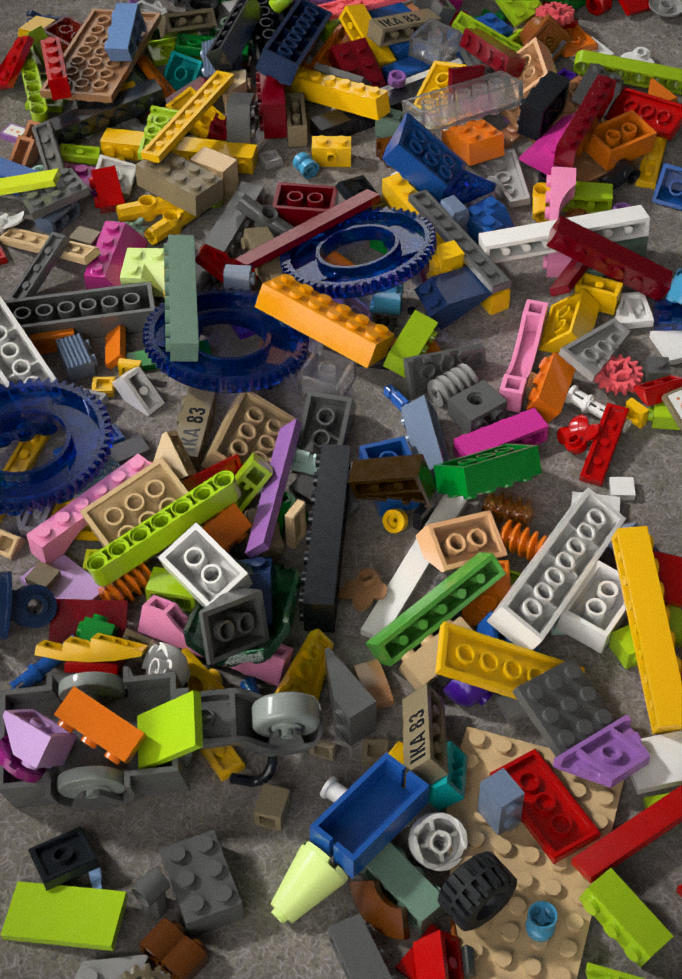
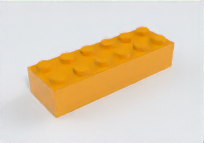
M282 274L262 283L255 307L366 368L386 357L395 335L386 326L370 321L366 315L351 311L349 306L338 304L330 296L314 291L310 285L301 284L288 274Z

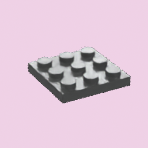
M72 168L60 170L61 176L55 187L17 193L19 199L34 220L90 195L88 187Z
M573 657L516 687L512 691L555 757L616 721Z

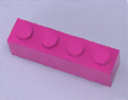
M535 408L522 411L517 415L455 438L453 455L459 458L506 443L538 445L547 441L549 425Z

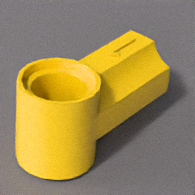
M543 182L537 183L533 187L532 218L537 223L549 220L545 219V207H549V203H545L546 191H550V187H546V183Z

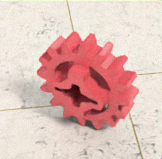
M551 2V4L545 3V6L540 5L539 8H536L535 16L545 17L549 14L561 26L571 24V21H574V9H572V6H568V4Z
M619 354L618 358H615L613 355L595 377L594 382L599 383V389L606 388L607 394L613 391L615 396L618 395V392H622L626 396L627 391L634 393L633 387L641 384L643 379L642 367L638 366V361L631 362L630 356L625 359L622 354Z

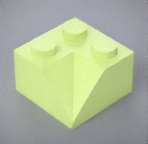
M127 248L120 274L121 285L151 281L153 297H164V248Z

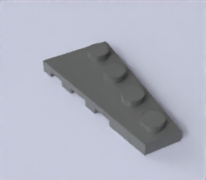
M481 344L403 358L407 395L413 399L427 393V385L430 380L435 379L444 372L450 371L451 368L457 367L459 364H467L473 371L485 367V347Z

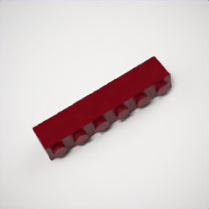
M597 75L556 146L553 164L574 168L613 99L617 80L608 76Z
M561 215L550 229L546 246L618 282H622L624 285L658 302L671 288L673 271Z

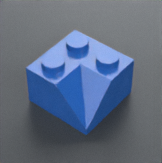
M493 196L467 208L469 210V220L466 224L468 235L477 245H479V233L515 227L505 205Z

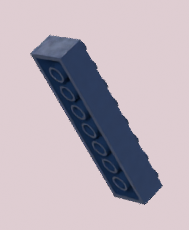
M297 0L263 48L255 69L265 76L277 79L283 85L291 86L324 34L332 12L308 0Z

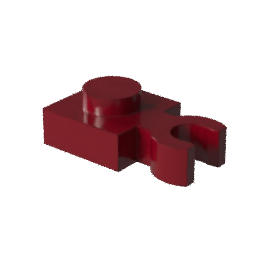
M216 113L213 121L211 120L207 139L226 141V117L225 120H221L218 118L219 114Z

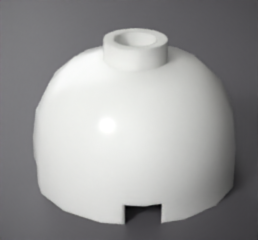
M159 642L160 645L154 644L147 652L143 661L142 669H146L145 675L176 672L184 686L190 678L186 656L173 645Z
M442 812L428 813L418 818L411 827L408 837L409 849L414 859L425 868L435 871L450 870L459 864L462 859L460 857L468 844L467 833L462 823L457 818ZM452 846V852L449 857V849Z

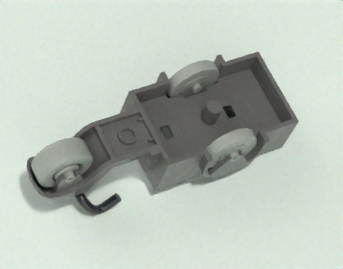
M129 666L123 667V679L105 672H81L69 675L58 683L53 675H47L46 686L0 690V739L6 735L8 736L3 718L5 710L34 709L58 723L60 719L54 713L73 686L136 728H138L137 715L190 692L188 687H183L176 672L133 676ZM244 688L200 691L203 747L200 749L236 745L267 757L266 767L260 775L250 776L232 773L229 777L231 784L248 787L266 784L271 780L276 771L278 756L304 753L315 747L322 736L323 716L321 705L313 695L291 691L265 696ZM74 729L73 732L77 734V738L64 765L53 766L50 769L47 768L43 777L36 783L25 782L16 778L0 764V793L15 808L57 805L77 810H98L124 805L132 801L135 796L190 791L189 762L192 752L155 768L138 769L137 750L128 765L122 761L117 765L104 756L107 751L99 745L94 750L82 742L81 738L83 735Z

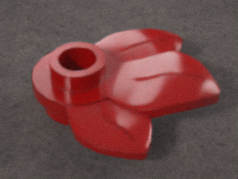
M581 414L570 421L569 427H560L558 429L557 439L560 444L565 445L567 451L575 455L581 454L587 449V442L597 437L601 425H589L588 418Z

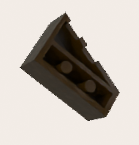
M423 454L353 460L348 481L356 498L387 502V499L402 500L403 505L417 502L424 503L426 508H433L437 487Z

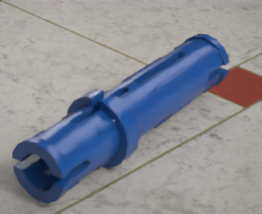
M43 657L34 665L32 663L28 665V670L9 682V684L13 688L21 683L23 684L18 688L31 687L37 681L39 683L43 681V676L63 661Z

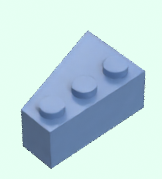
M116 3L115 10L112 11V23L108 27V40L105 41L104 49L108 53L110 61H133L138 50V45L136 44L138 41H142L143 37L140 35L142 32H146L147 27L138 3Z

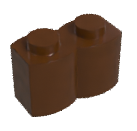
M163 918L139 943L141 953L149 956V960L156 967L158 965L161 966V970L165 974L170 973L171 979H193L208 963L206 946L196 938L192 940L185 936V929L175 920L170 922Z

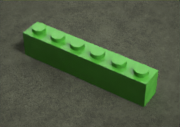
M479 552L365 644L375 659L379 660L380 664L392 666L408 651L415 648L427 636L436 631L443 622L451 619L506 574L493 553Z

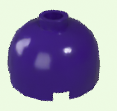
M454 679L443 690L451 701L462 707H472L477 703L483 706L493 696L488 690Z

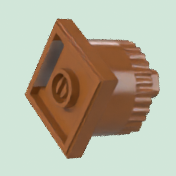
M549 14L545 17H533L524 25L520 32L522 45L525 46L536 37L550 50L553 62L573 39Z

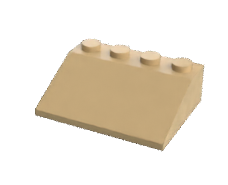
M243 387L233 400L200 466L207 468L234 454H238L242 464H244L253 452L270 464L280 428L296 418Z
M161 457L82 509L80 513L102 546L105 547L188 493V491ZM170 544V545L167 546L166 548L162 549L161 551H159L158 553H156L155 555H153L152 557H150L149 559H147V560L144 561L143 563H144V564L147 563V562L150 561L152 558H154L155 556H157L158 554H160L161 552H163L164 550H166L167 548H169L172 544Z

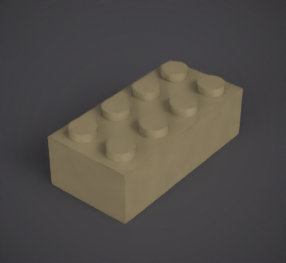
M171 151L160 163L144 159L135 164L138 186L196 217L223 199V178Z

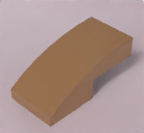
M378 659L353 665L357 680L377 701V709L394 705L388 681Z

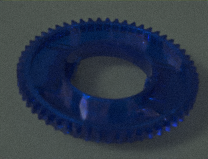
M369 207L367 210L350 217L280 255V265L283 274L293 276L297 282L310 285L314 291L326 294L332 299L373 295L394 288L420 273L426 264L429 263V260H432V255H435L437 250L436 232L433 224L426 220L425 216L421 217V214L416 215L415 211L410 213V210L403 211V208L396 210V207L390 210L388 207L383 209L377 207L373 210L372 207ZM358 241H383V245L387 249V253L382 257L359 265L339 266L325 261V258L337 248Z
M213 287L212 291L204 288L203 292L196 289L198 339L200 340L203 327L216 324L241 326L255 332L264 341L262 347L251 354L239 357H220L198 349V362L170 361V352H166V338L169 337H165V324H169L165 323V310L169 309H165V303H160V307H155L154 311L150 312V316H147V321H145V326H143V347L147 357L151 358V363H155L156 368H160L162 373H165L175 381L209 392L246 393L261 389L272 390L274 385L283 382L285 378H290V374H295V371L300 369V365L304 364L309 350V336L256 308L255 304L259 292L252 295L250 290L243 293L242 289L234 291L233 288H230L226 291L224 287H221L220 291Z
M38 377L35 382L28 378L26 383H23L22 379H20L17 385L12 381L9 382L8 387H5L3 384L0 385V448L9 446L15 440L27 442L37 434L43 436L52 435L57 431L58 427L66 433V441L63 448L48 463L23 472L0 470V515L7 513L11 516L22 515L26 510L32 513L33 509L42 511L46 507L51 508L53 502L58 504L69 502L75 494L77 495L79 491L85 489L89 482H93V478L99 475L100 469H104L103 463L108 462L107 455H111L110 448L113 447L114 432L108 410H106L105 405L101 403L100 399H96L94 393L90 394L88 389L83 390L81 385L76 388L74 382L68 385L67 380L60 383L57 378L52 383L50 378H46L42 382L41 378Z

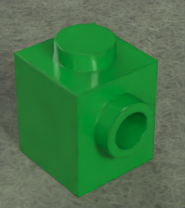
M94 614L93 618L85 616L84 621H80L77 627L76 636L89 641L98 632L116 637L119 626L108 623L109 618L98 614Z

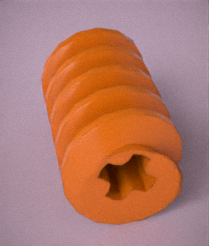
M509 519L499 533L505 549L509 548V552L512 554L518 552L520 558L526 556L527 561L530 562L548 536L544 535L539 540V531H535L530 536V527H526L522 532L521 523H518L513 528V520Z
M141 563L111 584L101 586V588L98 587V592L102 600L125 601L124 598L126 597L132 602L134 601L133 592L139 597L142 596L141 587L146 589L151 572L144 563Z

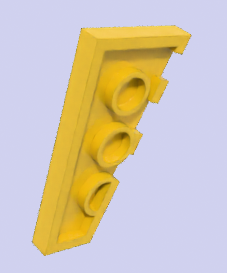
M320 629L310 631L275 693L294 691L313 695L319 700L325 678V649L329 647L332 650L334 645Z

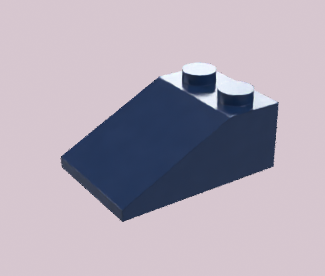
M467 266L433 276L414 289L430 318L438 322L437 326L441 330L492 295Z
M272 557L235 560L249 574L253 583L249 588L262 590L268 629L273 628L277 576Z

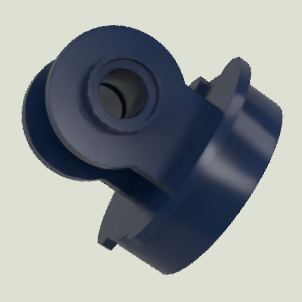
M0 571V639H7L10 621H14L18 625L27 628H40L50 623L57 611V601L54 594L42 585H25L17 590H12L11 571ZM32 599L37 605L33 613L28 609V604Z

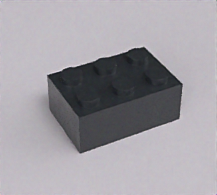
M549 70L544 77L542 76L539 79L536 87H532L529 95L520 102L519 109H521V112L517 119L518 134L537 141L547 132L565 110L570 83L569 78Z

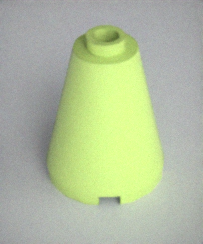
M305 841L300 846L270 903L274 908L271 912L272 915L283 924L286 921L294 923L344 885L349 879L347 874L339 865L335 867L330 861L331 858L313 843Z

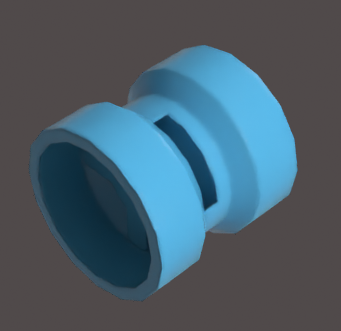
M300 152L293 159V166L305 179H310L317 175L319 165L307 152Z
M537 901L529 907L525 927L528 936L535 941L545 942L554 935L558 915L557 910L552 904L546 901Z

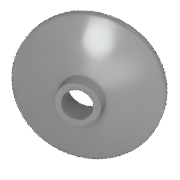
M649 0L650 9L658 15L675 17L682 13L681 0Z

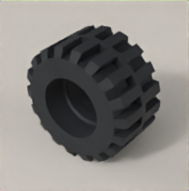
M485 851L465 861L449 876L439 892L437 901L461 930L471 931L487 923L503 909L516 889L517 878L493 852Z

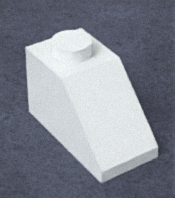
M140 366L128 370L112 382L124 401L147 416L165 403Z

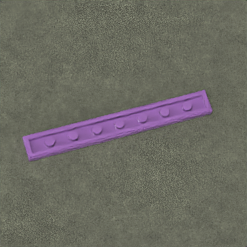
M297 418L279 430L270 465L273 467V474L264 484L245 554L250 558H254L270 548L302 423Z

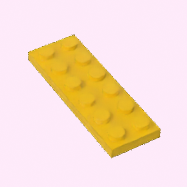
M445 621L440 625L435 674L517 700L512 692L516 687L565 661ZM579 666L583 673H585V668Z

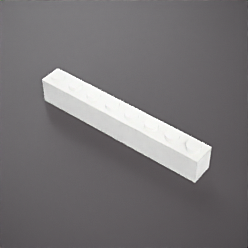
M642 205L567 218L613 242L649 236L650 217ZM557 220L479 233V247L494 263L558 252L546 246L550 229Z

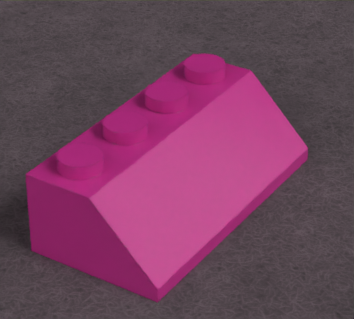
M575 113L563 116L519 157V160L546 175H551L552 167H561L553 164L556 146Z
M105 221L95 246L99 248L100 254L88 264L84 273L86 290L121 285L120 274L127 248H146L148 240L126 223Z

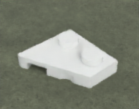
M640 292L622 293L615 318L628 329L653 327L654 318L646 296Z

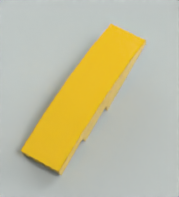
M98 632L91 638V641L73 636L66 639L63 644L43 640L36 645L34 655L62 661H117L142 656L148 650V645Z

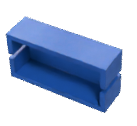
M387 752L310 825V842L330 858L333 856V863L336 866L339 865L352 879L428 804L430 785L412 771H409L406 774L404 789L406 767Z

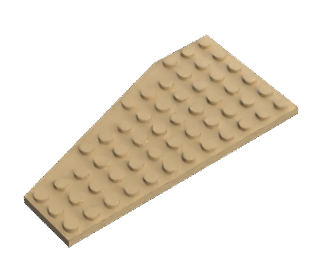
M467 726L460 750L468 756L465 799L446 807V814L457 818L462 823L467 833L468 844L460 857L462 859L459 864L451 868L449 872L451 875L471 857L489 851L493 852L517 878V886L512 897L503 909L487 923L471 931H463L455 923L457 936L460 937V947L467 944L474 949L476 976L470 979H577L592 917L584 909L579 897L591 884L571 865L574 856L612 832L623 781L612 788L553 767L555 755L550 748ZM533 749L539 752L601 832L599 839L554 865L522 821L514 830L510 832L505 831L497 835L477 811L481 781L488 778L490 772ZM452 846L449 849V857L452 852ZM537 901L549 902L555 907L558 915L554 935L545 942H538L530 938L525 927L529 907Z

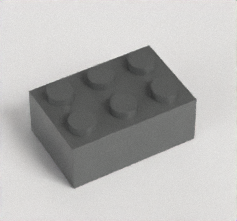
M214 829L159 849L164 871L171 885L173 896L189 938L244 919L243 904Z

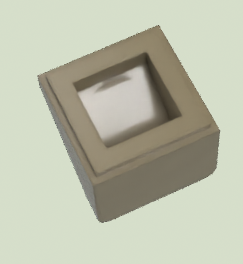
M320 739L319 743L309 750L310 755L333 762L338 755L341 745Z

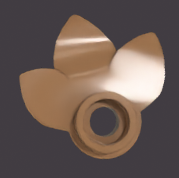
M365 568L358 573L357 579L348 581L342 587L338 597L339 599H352L355 610L360 612L368 609L373 604L374 599L383 600L388 590L386 584L381 581L378 572L372 568Z

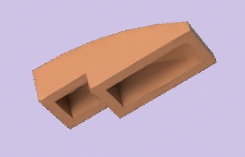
M28 120L23 136L18 135L9 158L10 161L29 168L33 166L40 153L32 126L40 124V122Z

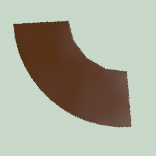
M379 879L349 882L354 903L365 921L370 922L372 928L390 938L402 940L410 938L407 908L396 906L387 899L381 889Z

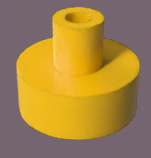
M400 508L390 509L383 515V526L390 533L401 532L408 525V516Z

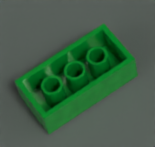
M506 443L433 465L437 491L439 494H448L449 498L463 496V499H474L478 497V493L496 492L497 487H512L516 481L533 480L532 476L542 473L538 445Z

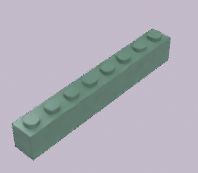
M168 234V243H164L165 309H169L165 310V323H169L165 324V337H169L166 338V352H170V361L198 362L199 339L194 235Z

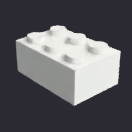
M197 523L158 557L164 568L204 608L224 593L240 587L249 588L253 584L249 574Z
M598 560L561 613L557 629L595 651L602 653L610 642L611 633L618 630L627 617L618 571Z

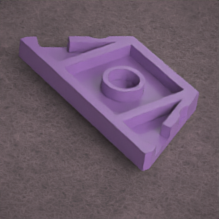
M626 714L555 757L553 767L612 788L648 765L650 755L646 747L642 745L638 732L633 731L630 725L631 718Z

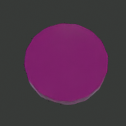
M7 735L0 739V764L9 773L25 782L36 783L40 780L47 768L32 770L22 765V760L13 755L9 737Z

